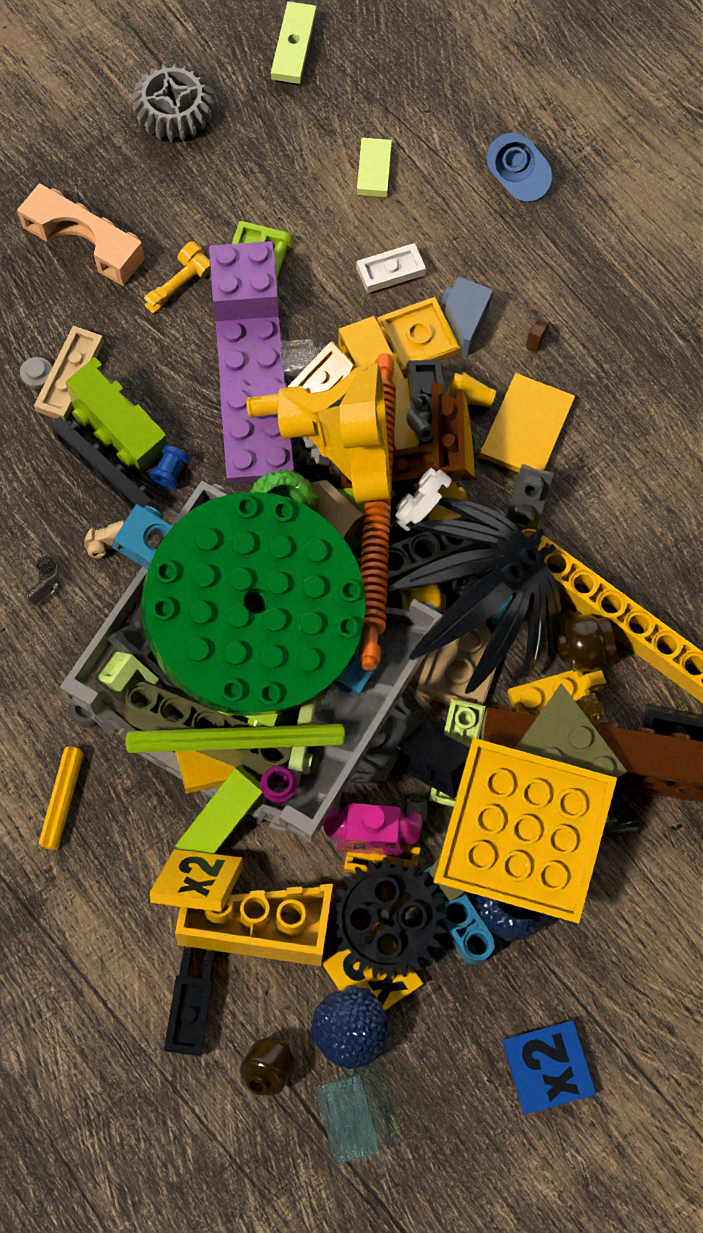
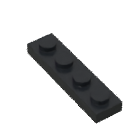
M59 417L50 425L55 440L132 510L136 504L143 508L145 505L154 508L152 502L154 497L148 489L141 484L137 487L129 480L131 478L129 473L120 464L114 466L109 462L106 452L98 444L94 443L91 445L84 439L85 434L75 423L68 424Z

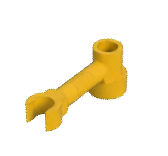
M195 241L186 244L177 256V260L185 267L162 287L152 290L145 296L144 299L147 303L144 306L153 314L160 310L169 297L197 274L204 279L211 273L210 260L203 254L204 250Z

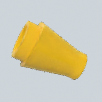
M464 372L462 375L458 373L453 374L447 391V396L457 398L459 389L463 390L466 393L468 405L484 406L487 408H491L496 395V390L489 388Z

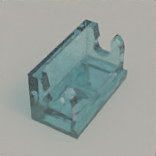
M360 1075L324 1084L315 1089L335 1165L380 1152Z

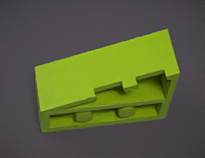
M93 357L65 381L74 408L72 414L82 426L89 425L95 431V437L103 446L107 448L110 445L115 449L118 459L127 468L133 466L142 474L163 455L162 450L164 446L168 445L167 436L139 404L134 406L120 393L123 387L117 380L111 384L102 375L100 368L102 364L96 357Z

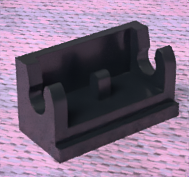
M422 724L397 745L401 769L403 772L455 799L470 747Z

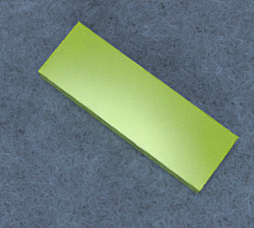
M241 765L237 766L175 846L185 851L216 854L263 794L260 782Z

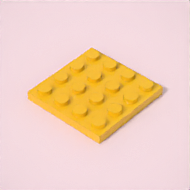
M472 738L433 882L579 924L617 778Z

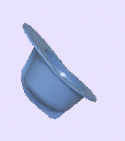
M513 132L502 134L494 139L487 152V164L492 174L503 187L516 199L526 202L534 201L544 196L551 185L552 171L546 158L534 144L522 134Z

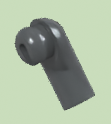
M418 394L414 397V404L407 414L408 425L421 441H428L434 435V430L428 424L432 415V400L426 394Z

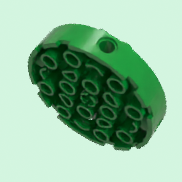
M265 492L234 493L212 499L194 508L184 515L165 535L153 556L144 580L141 597L142 623L147 643L150 645L159 667L177 688L182 689L200 704L217 711L241 716L270 715L288 710L314 697L328 687L348 665L357 648L364 626V583L355 556L347 542L331 523L319 513L300 502L276 494ZM250 596L257 599L262 607L260 613L250 612L244 605V599Z

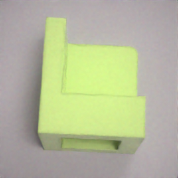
M114 651L94 680L118 701L125 704L126 691L131 685L140 682L156 685L159 678L132 654Z

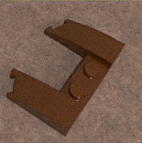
M431 383L433 443L394 450L392 487L418 483L430 468L436 472L442 470L452 479L451 482L475 478L471 425L466 393L463 390L459 389L457 398L443 394L444 387L441 384ZM341 472V490L346 488L353 489L352 482Z

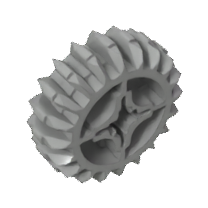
M174 63L172 68H166L162 64L159 71L151 67L150 76L142 74L141 82L136 83L135 92L132 96L133 112L136 119H138L140 127L145 128L148 135L156 133V137L159 140L164 136H168L170 142L173 141L174 137H180L184 142L185 135L187 134L195 137L196 129L204 130L205 122H210L211 112L214 109L213 92L211 87L208 86L206 77H200L198 70L190 72L187 65L180 69L176 63Z

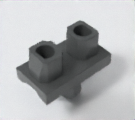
M521 464L506 518L516 526L526 529H537L554 473L537 470L526 464Z

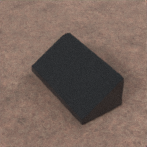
M646 704L642 728L653 729L655 734L669 736L672 733L686 734L691 737V740L703 742V714Z

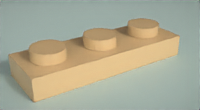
M76 326L72 327L34 404L36 412L55 419L61 417L66 422L73 405L65 381L93 357L97 358L104 343L102 335Z

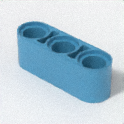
M429 867L424 873H428L430 875L428 871L431 867ZM444 892L435 893L433 895L434 899L444 898L446 900L443 905L438 907V912L447 914L449 908L459 907L466 915V920L460 924H455L448 918L439 920L441 927L447 930L446 935L460 957L471 965L484 963L493 952L494 939L465 893L458 896L452 902L449 901ZM472 937L481 939L485 944V953L482 955L472 954L467 948V940Z

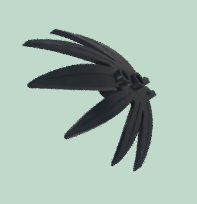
M443 497L437 502L438 505L475 523L459 520H428L414 524L412 529L491 545L495 549L473 550L440 559L403 577L390 585L388 590L399 591L463 578L489 567L493 569L486 572L482 579L470 587L445 611L414 648L409 658L415 660L470 632L493 615L513 595L465 689V694L475 691L504 658L521 628L530 600L527 649L522 679L531 676L537 663L543 643L545 624L548 657L557 651L556 636L560 635L561 603L554 577L544 562L545 556L554 552L556 547L551 544L539 550L536 548L541 543V537L545 534L542 528L526 537L509 519L488 507L466 500Z

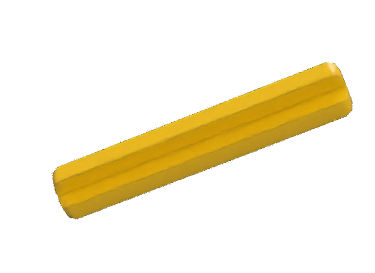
M65 747L39 839V845L45 849L57 850L60 845L84 756L82 750L76 747Z

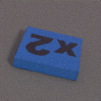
M574 1021L502 1040L523 1115L596 1095Z

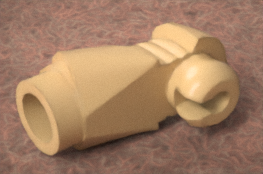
M124 521L115 522L108 525L107 528L95 530L92 527L84 541V547L87 549L88 555L98 559L106 554L105 549H113L111 547L113 539L124 524Z

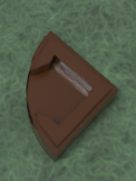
M538 320L533 324L528 334L526 349L537 353L549 328V323Z

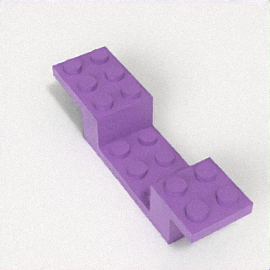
M273 241L209 246L216 322L227 484L257 482L259 478L263 477L264 474H269L270 471L276 472L279 469L294 471L291 438H281L278 414L250 419L246 403L247 397L279 394V388H286L279 326Z

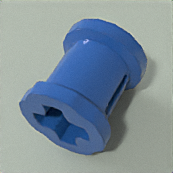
M166 445L162 450L163 457L156 469H152L150 476L159 485L169 489H176L178 485L177 478L183 466L189 464L190 457L182 450Z

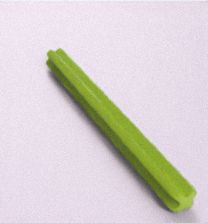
M342 724L129 731L126 734V749L129 753L333 746L344 744L345 729Z

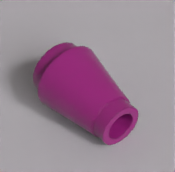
M275 766L268 769L262 775L260 788L267 799L275 804H285L295 793L297 780L290 769L283 766ZM277 787L284 788L280 793L274 791Z

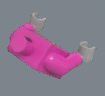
M321 792L318 810L327 796L325 792ZM340 795L323 823L325 834L329 838L337 839V852L404 856L405 844H415L420 838L423 822L427 820V800L423 799V802L415 803L411 799H407L405 818L401 808L382 805L351 803L339 813Z

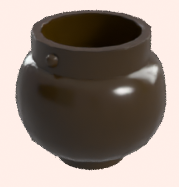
M591 615L573 617L564 624L562 635L556 636L561 661H568L570 667L577 672L589 673L603 668L606 662L615 661L617 658L615 638L608 617L598 619Z

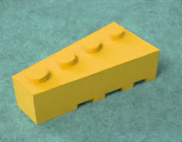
M323 884L320 887L302 889L301 886L290 887L287 890L265 892L264 890L250 891L248 894H230L222 912L180 907L175 930L177 945L321 966L333 884Z

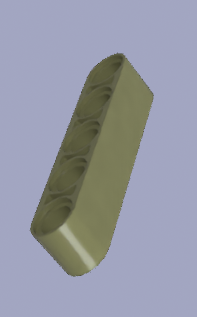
M135 683L126 691L125 718L129 724L144 731L253 727L248 723L148 683ZM142 702L148 706L140 708L134 704ZM174 715L181 719L179 721H171L167 717ZM291 747L197 750L196 752L234 767L241 765L247 772L262 778V775L272 767H288ZM266 756H277L280 758V761H270Z

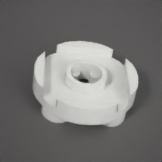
M430 468L419 480L418 484H420L417 492L413 496L410 493L406 494L396 506L398 510L395 515L397 517L396 522L406 531L411 530V521L414 524L420 522L432 510L442 497L437 491L442 484L448 488L452 479L442 470L436 472Z

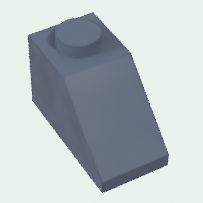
M458 276L454 286L446 288L441 304L446 305L444 315L461 347L460 353L468 356L490 307L493 289Z

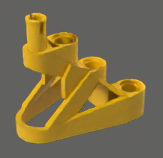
M379 363L356 367L330 390L308 394L303 387L293 386L279 388V394L247 397V411L250 419L278 414V424L282 439L306 436L319 448L320 454L328 457L352 482L356 503L391 499L386 406ZM344 396L340 406L328 408L334 402H336L338 399Z

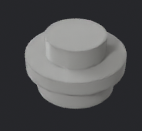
M33 357L22 364L20 376L27 386L40 389L43 388L52 367L46 359Z

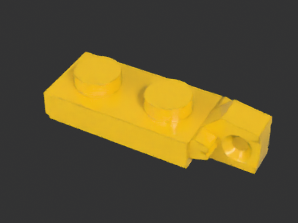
M571 670L510 688L507 693L511 705L515 709L514 712L528 714L529 711H541L559 684L562 683L577 705L581 706L585 701L592 698L590 692L604 688L606 680L602 670L585 675L582 672Z

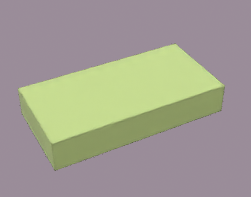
M361 139L357 195L387 197L392 140Z

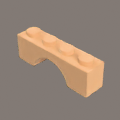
M39 183L17 209L22 227L46 242L63 235H78L91 241L96 246L94 258L98 272L122 286L126 284L145 260L142 242L136 235L131 232L125 233L116 228L107 218L97 217L90 213L84 205L69 201L61 192L54 188L49 189Z

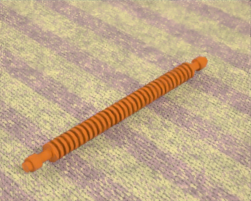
M382 353L375 360V363H379L384 388L392 492L396 386L390 382V377L394 374V360L390 354ZM391 499L364 502L360 572L365 591V619L361 633L364 634L363 644L359 647V662L365 670H374L376 665L380 663L381 647L378 645V635L385 632Z

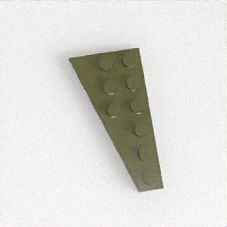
M562 683L559 684L552 697L515 747V750L616 777L617 779L627 772ZM440 855L428 871L430 875L433 877V879L435 877ZM438 884L450 902L465 892Z

